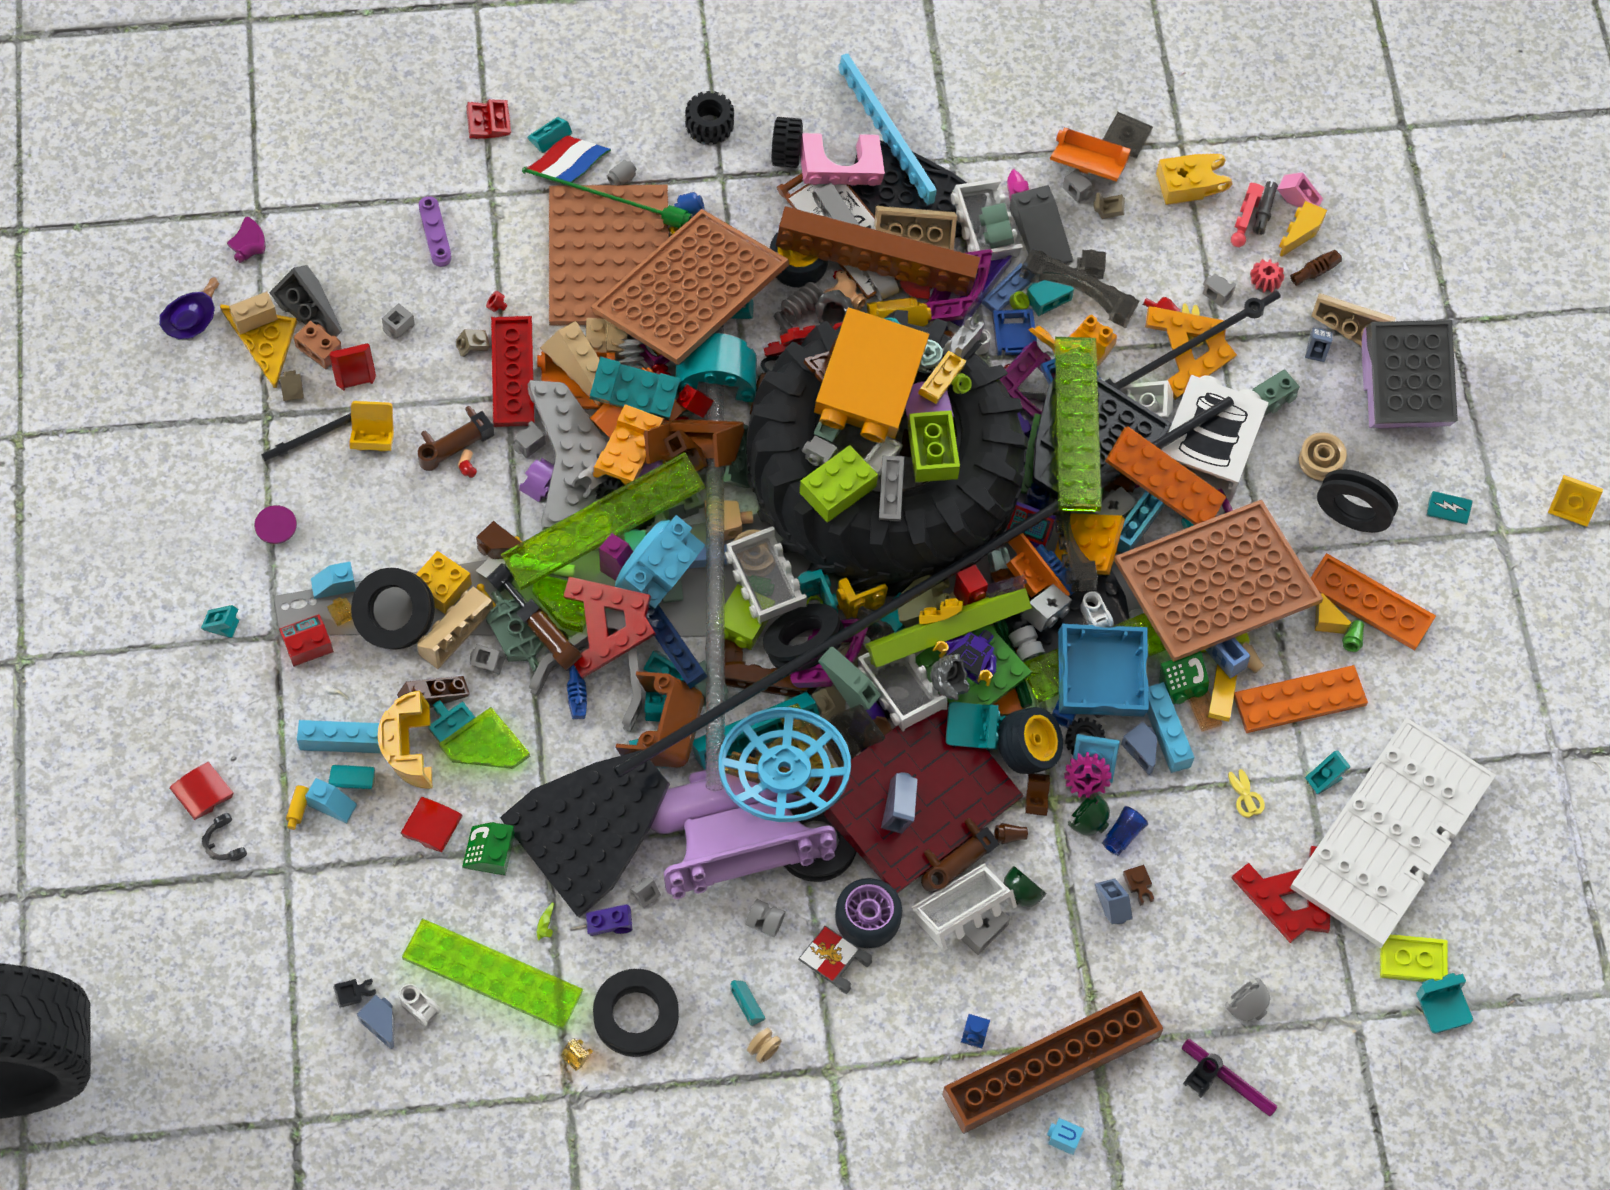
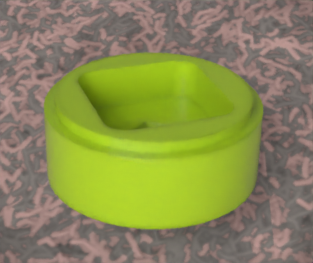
M1022 291L1015 292L1009 299L1010 305L1014 310L1027 309L1030 304L1028 296Z

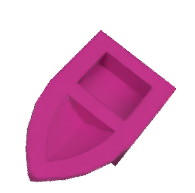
M1012 169L1007 180L1010 200L1012 194L1029 190L1028 182L1025 181L1017 170Z

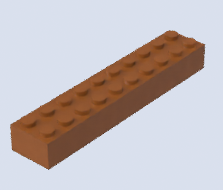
M787 206L784 207L776 246L786 251H796L805 256H815L824 261L838 262L843 266L849 265L857 267L862 271L869 270L881 276L888 275L900 281H910L919 286H929L939 291H948L958 296L967 297L972 291L981 258Z
M1141 990L944 1086L942 1096L964 1134L1159 1038L1164 1028Z

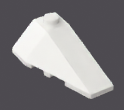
M1168 380L1129 384L1120 389L1122 393L1162 418H1168L1173 410V391Z

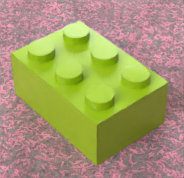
M952 410L909 414L907 427L915 482L958 479L960 463Z
M849 445L800 481V494L828 523L876 488L878 474Z

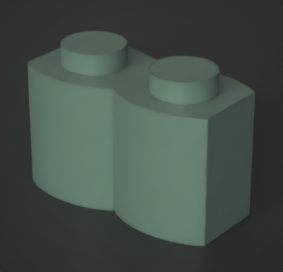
M1005 202L981 208L982 214L979 215L981 227L985 226L987 231L983 232L985 243H990L991 249L1014 244Z

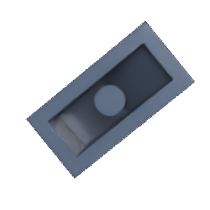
M1312 328L1305 358L1325 362L1333 340L1332 332L1322 328Z
M1141 722L1123 736L1121 745L1145 772L1150 775L1155 767L1157 736L1151 726Z
M1115 878L1095 883L1102 909L1111 924H1123L1127 920L1133 919L1130 897Z
M375 995L357 1013V1017L360 1023L392 1050L394 1048L393 1005L386 998L380 999Z

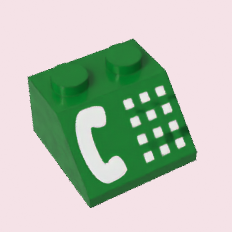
M1201 651L1174 662L1169 660L1161 663L1159 683L1164 682L1173 705L1182 704L1188 699L1199 698L1208 693L1209 678Z
M495 822L472 826L462 868L506 876L515 838L514 826Z

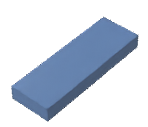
M1020 263L982 300V305L991 312L1003 310L1010 303V296L1017 291H1023L1035 279L1036 274Z

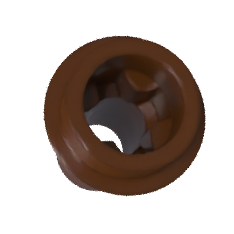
M1001 823L995 826L994 836L1001 844L1027 840L1028 829L1027 827Z

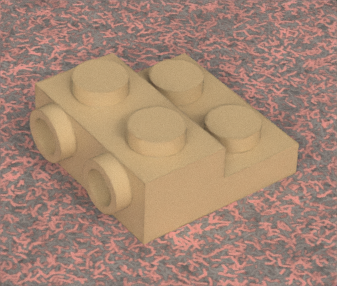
M586 318V338L595 352H615V359H624V357L619 356V353L624 351V349L619 347V344L624 343L620 339H627V333L605 319Z

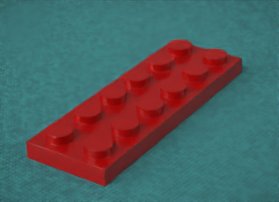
M532 316L491 317L493 427L529 426L528 423L531 421L535 424L534 402H532L528 393V383L530 380H534Z

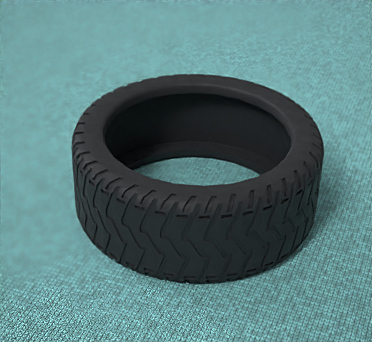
M0 963V1119L56 1107L72 1100L84 1091L91 1077V1003L85 990L80 985L62 975L27 966Z

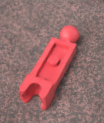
M1256 183L1249 184L1240 210L1243 215L1242 217L1238 216L1235 228H1238V230L1231 236V243L1235 247H1242L1246 243L1245 232L1254 207L1258 208L1264 190L1262 185Z

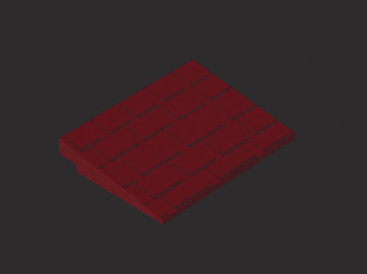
M948 700L947 710L942 709L909 726L905 731H902L899 725L853 758L851 760L849 782L838 801L824 812V816L880 879L889 884L897 894L932 868L924 851L930 849L938 860L941 861L973 836L965 824L966 819L970 818L981 830L1024 796L986 748L954 746L946 743ZM896 773H908L911 777L917 779L914 822L902 834L881 828L890 781ZM843 776L830 777L825 790L819 797L826 802L832 799L842 783ZM821 783L815 786L812 792H815Z

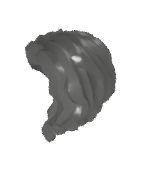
M840 290L825 292L820 296L816 303L815 314L820 324L827 321L833 327L834 324L843 322L848 307L853 309L854 307L849 297H846Z
M960 654L944 656L933 664L930 674L932 685L941 695L949 699L958 700L960 694L968 693L970 684L967 682V672L964 668V660L960 658Z

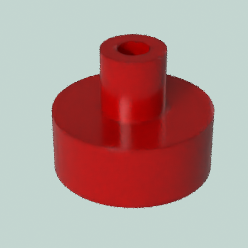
M495 291L489 297L486 307L493 312H496L498 309L504 311L508 304L503 302L505 295Z

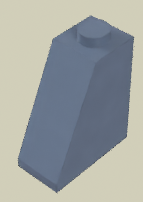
M896 773L891 779L881 828L902 834L914 822L917 779L911 777L910 774Z

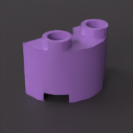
M541 458V461L535 460L525 474L528 477L524 483H520L519 490L537 502H540L544 497L546 498L554 465L544 458Z

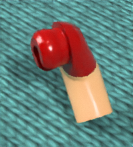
M464 449L458 462V468L464 476L473 478L477 473V469L470 463L473 452Z

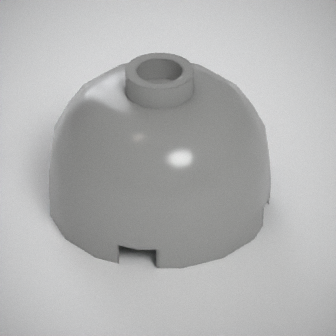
M1255 978L1257 983L1254 984L1250 981L1247 982L1231 996L1234 999L1231 1004L1225 1003V1007L1235 1018L1242 1021H1251L1253 1019L1258 1021L1267 1014L1266 1009L1270 1003V994L1260 978Z

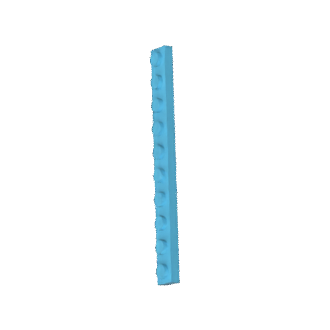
M849 54L841 55L840 64L838 65L840 74L844 75L849 88L853 89L857 100L864 106L866 114L873 120L875 128L882 134L884 142L888 143L893 156L897 157L902 170H905L909 176L911 184H914L917 188L920 198H923L927 205L934 203L937 189Z

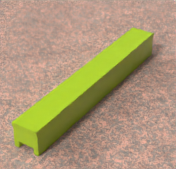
M1016 586L963 606L962 611L948 619L929 624H916L866 643L865 646L868 649L871 664L877 668L932 647L938 641H948L1032 607L1026 588Z

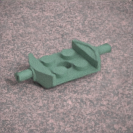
M496 590V593L493 591L491 595L496 602V606L487 615V624L492 628L506 654L508 662L528 661L533 672H535L539 665L536 655L545 645L516 614L521 609L519 604L514 599H503L498 590ZM513 624H520L522 626L518 632L511 631L510 627Z

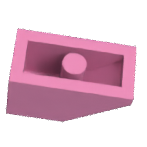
M1303 172L1284 175L1277 188L1286 202L1296 207L1302 208L1305 201L1320 206L1323 200Z

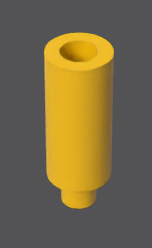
M297 785L294 790L286 816L288 821L287 828L295 830L296 825L301 823L306 809L307 801L305 796L309 788Z

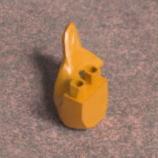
M1092 314L1066 340L1059 343L1040 325L1028 329L1040 341L1048 345L1056 357L1084 346L1086 352L1079 355L1080 358L1085 354H1089L1095 367L1099 366L1106 359L1117 341V335L1113 333V329L1100 324Z

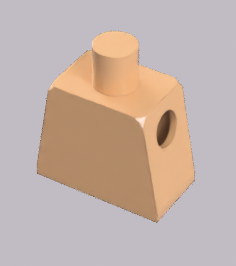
M704 500V512L710 545L736 538L742 533V524L753 523L752 511L740 512L737 501Z

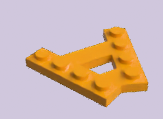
M1149 306L1145 328L1166 331L1172 350L1188 342V336L1196 337L1224 320ZM1226 329L1206 340L1209 351L1198 359H1194L1192 349L1175 358L1179 372L1168 379L1175 400L1184 394L1191 375L1199 378L1205 375L1210 376L1237 356L1225 340Z

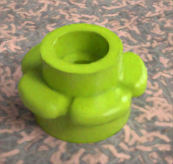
M963 373L957 374L951 383L953 391L957 394L968 392L972 386L971 379Z

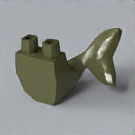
M929 574L913 581L901 594L932 575ZM949 578L898 609L899 621L908 628L919 624V614L924 608L935 607L937 610H940L941 602L951 598L949 594H943L942 591L949 588Z

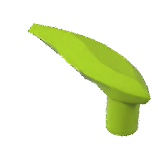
M553 902L539 919L536 931L538 941L543 937L549 938L553 935L552 929L548 928L555 906Z

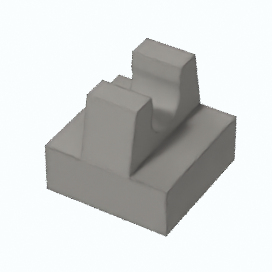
M651 877L642 878L640 884L636 887L634 885L630 887L639 905L643 908L661 896L655 881Z

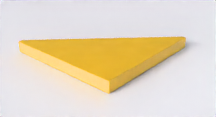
M221 304L220 309L273 388H277L296 328L297 319L277 315L278 320L239 334L232 319L229 306Z

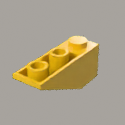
M1305 201L1302 208L1298 207L1294 215L1296 220L1295 222H1290L1286 231L1289 233L1288 236H1283L1279 247L1282 248L1279 256L1283 257L1315 237L1324 221L1327 210Z

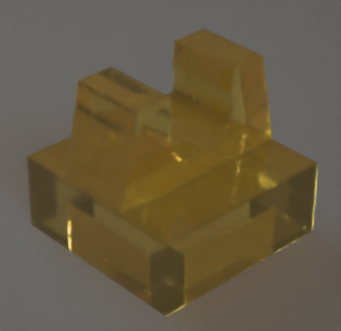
M339 597L333 600V604L327 606L337 627L352 620L351 605L346 597L343 599Z
M574 1038L567 1043L561 1057L577 1071L582 1068L593 1051L591 1049L586 1050L582 1046L584 1042L581 1039L576 1040Z

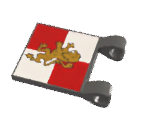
M827 926L822 928L798 958L799 961L834 984L844 994L851 990V983L847 979L842 978L841 975L856 958L865 967H869L872 963V956L868 952L860 950Z

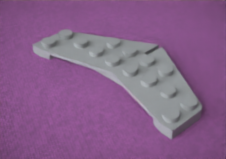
M530 380L528 383V393L532 402L536 404L553 446L555 456L546 505L541 519L542 530L576 532L582 526L598 493H596V489L588 498H584L585 487L579 485L574 488L572 483L583 470L598 460L607 443L566 384Z

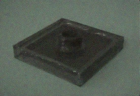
M1117 112L1103 140L1131 149L1129 156L1137 159L1152 132L1153 126Z

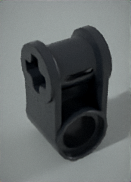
M1217 1054L1207 1055L1193 1069L1183 1084L1190 1086L1202 1098L1213 1084V1080L1222 1070V1058ZM1207 1060L1215 1063L1216 1069L1214 1071L1207 1068Z

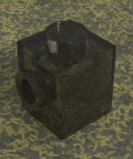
M1093 249L1082 250L1081 257H1077L1076 269H1080L1079 277L1103 279L1106 252Z

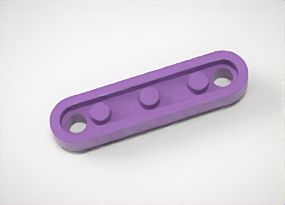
M424 197L419 202V211L431 260L436 266L444 267L451 262V251L440 207L434 197Z

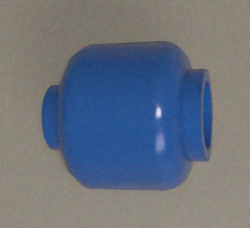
M696 192L679 195L677 203L674 204L675 207L688 210L692 217L701 209L705 210L702 196H698Z

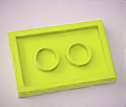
M1390 934L1380 948V978L1424 982L1429 979L1438 981L1445 975H1448V940Z

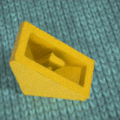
M1322 593L1323 601L1315 607V631L1345 634L1351 622Z

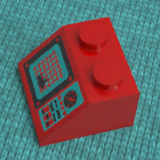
M319 614L279 628L293 667L334 652L327 630Z

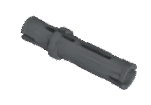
M1271 181L1266 182L1259 210L1256 211V221L1253 227V232L1258 234L1259 229H1261L1260 235L1265 233L1267 222L1271 218L1270 211L1278 188V184L1274 181L1271 187Z

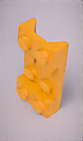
M624 405L617 419V425L594 466L593 476L598 478L606 474L620 479L629 490H632L646 462L644 431L663 424V418Z

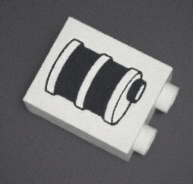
M1191 375L1169 432L1228 396L1233 399L1234 405L1162 448V451L1215 489L1222 488L1228 501L1232 502L1269 402L1261 400V397L1252 390L1241 389L1236 391L1224 387L1221 381L1215 377L1205 375L1199 378Z

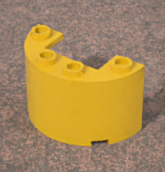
M914 297L866 303L868 314L883 319L895 310L908 311V324L923 327L928 324V320L932 319L931 309L927 308L926 304L917 302V299Z
M414 691L396 699L394 704L384 712L378 727V743L384 758L402 780L415 787L433 789L432 767H424V756L422 754L410 755L409 728L430 726V705L420 691Z

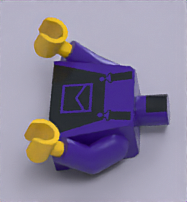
M983 630L979 637L969 632L965 636L961 635L945 642L938 641L933 648V651L938 650L941 652L940 658L944 657L945 654L946 656L960 654V658L964 660L967 677L978 685L981 680L987 682L986 686H989L992 677L996 673L997 658L994 655V648L989 645L994 636L987 630Z

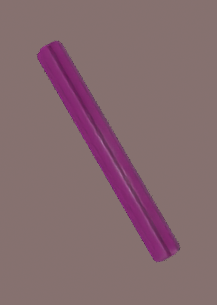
M1187 1039L1182 1046V1050L1198 1062L1209 1055L1207 1051L1191 1039ZM1207 1060V1068L1214 1071L1216 1069L1215 1063ZM1223 1065L1217 1077L1265 1114L1272 1116L1277 1110V1105Z

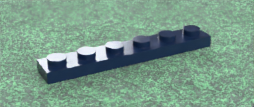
M659 604L654 610L648 607L646 618L656 633L655 638L691 689L708 676Z

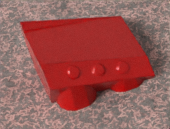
M368 343L330 352L329 355L336 386L344 391L345 388L369 382L373 384L376 372L371 348Z

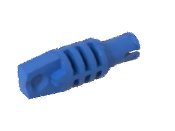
M1043 544L1039 545L1036 548L1037 552L1065 586L1070 595H1072L1079 587L1068 576V569L1052 550L1048 551Z
M575 665L569 668L570 680L567 683L568 704L572 719H585L587 709L586 682L580 676Z

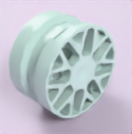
M927 341L918 369L919 372L932 373L934 371L933 367L936 368L942 360V348L937 342Z
M1002 547L997 551L994 550L988 554V563H990L991 567L990 572L1008 568L1006 564L1010 561V556L1006 547Z

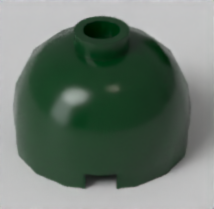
M1097 792L1092 794L1095 796L1093 799L1090 800L1087 797L1072 814V817H1075L1073 822L1068 821V826L1081 835L1090 836L1097 832L1103 833L1109 826L1107 822L1110 817L1109 806Z
M1014 865L1004 878L1003 884L1010 890L1013 889L1016 904L1028 908L1037 905L1047 894Z

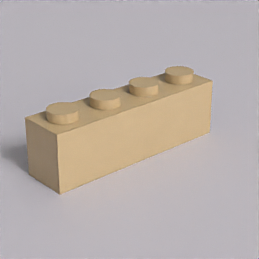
M876 206L874 226L878 231L954 250L957 215L955 212Z
M1321 293L1318 294L1311 315L1329 328L1341 333L1347 339L1359 344L1360 347H1362L1364 328L1371 322L1395 321L1396 317Z
M575 321L559 329L540 349L545 354L547 353L552 358V361L557 366H560L567 373V376L574 380L590 397L600 359ZM593 400L598 406L603 404V402Z
M474 586L469 591H465L460 596L459 602L455 606L449 607L444 618L441 621L435 622L430 633L420 638L417 644L419 656L439 669L484 621L493 609V601Z

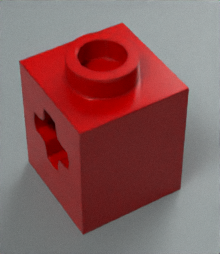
M686 384L676 402L704 418L714 400Z

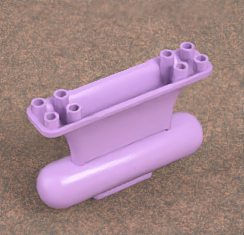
M719 766L694 772L689 776L690 784L668 789L651 826V830L659 834H668L685 829V857L681 863L671 865L664 871L665 889L668 894H672L674 899L683 898L686 894L685 892L692 890L697 894L703 893L707 890V886L714 885V883L788 864L792 865L801 862L802 866H808L813 863L814 859L819 857L826 861L831 860L835 856L834 851L837 847L836 832L831 826L813 829L802 825L799 821H769L744 811L726 793L721 783ZM782 766L779 768V771L786 773L790 771V768ZM725 768L727 782L735 796L744 792L745 789L740 782L738 770ZM745 771L746 779L751 788L761 782L758 773ZM810 777L808 783L805 785L811 790L813 785V777ZM766 789L758 794L767 800L777 802L778 793ZM798 791L787 794L786 803L801 800L804 796ZM753 798L743 802L755 810L776 815V808L763 805ZM785 809V816H793L790 809Z

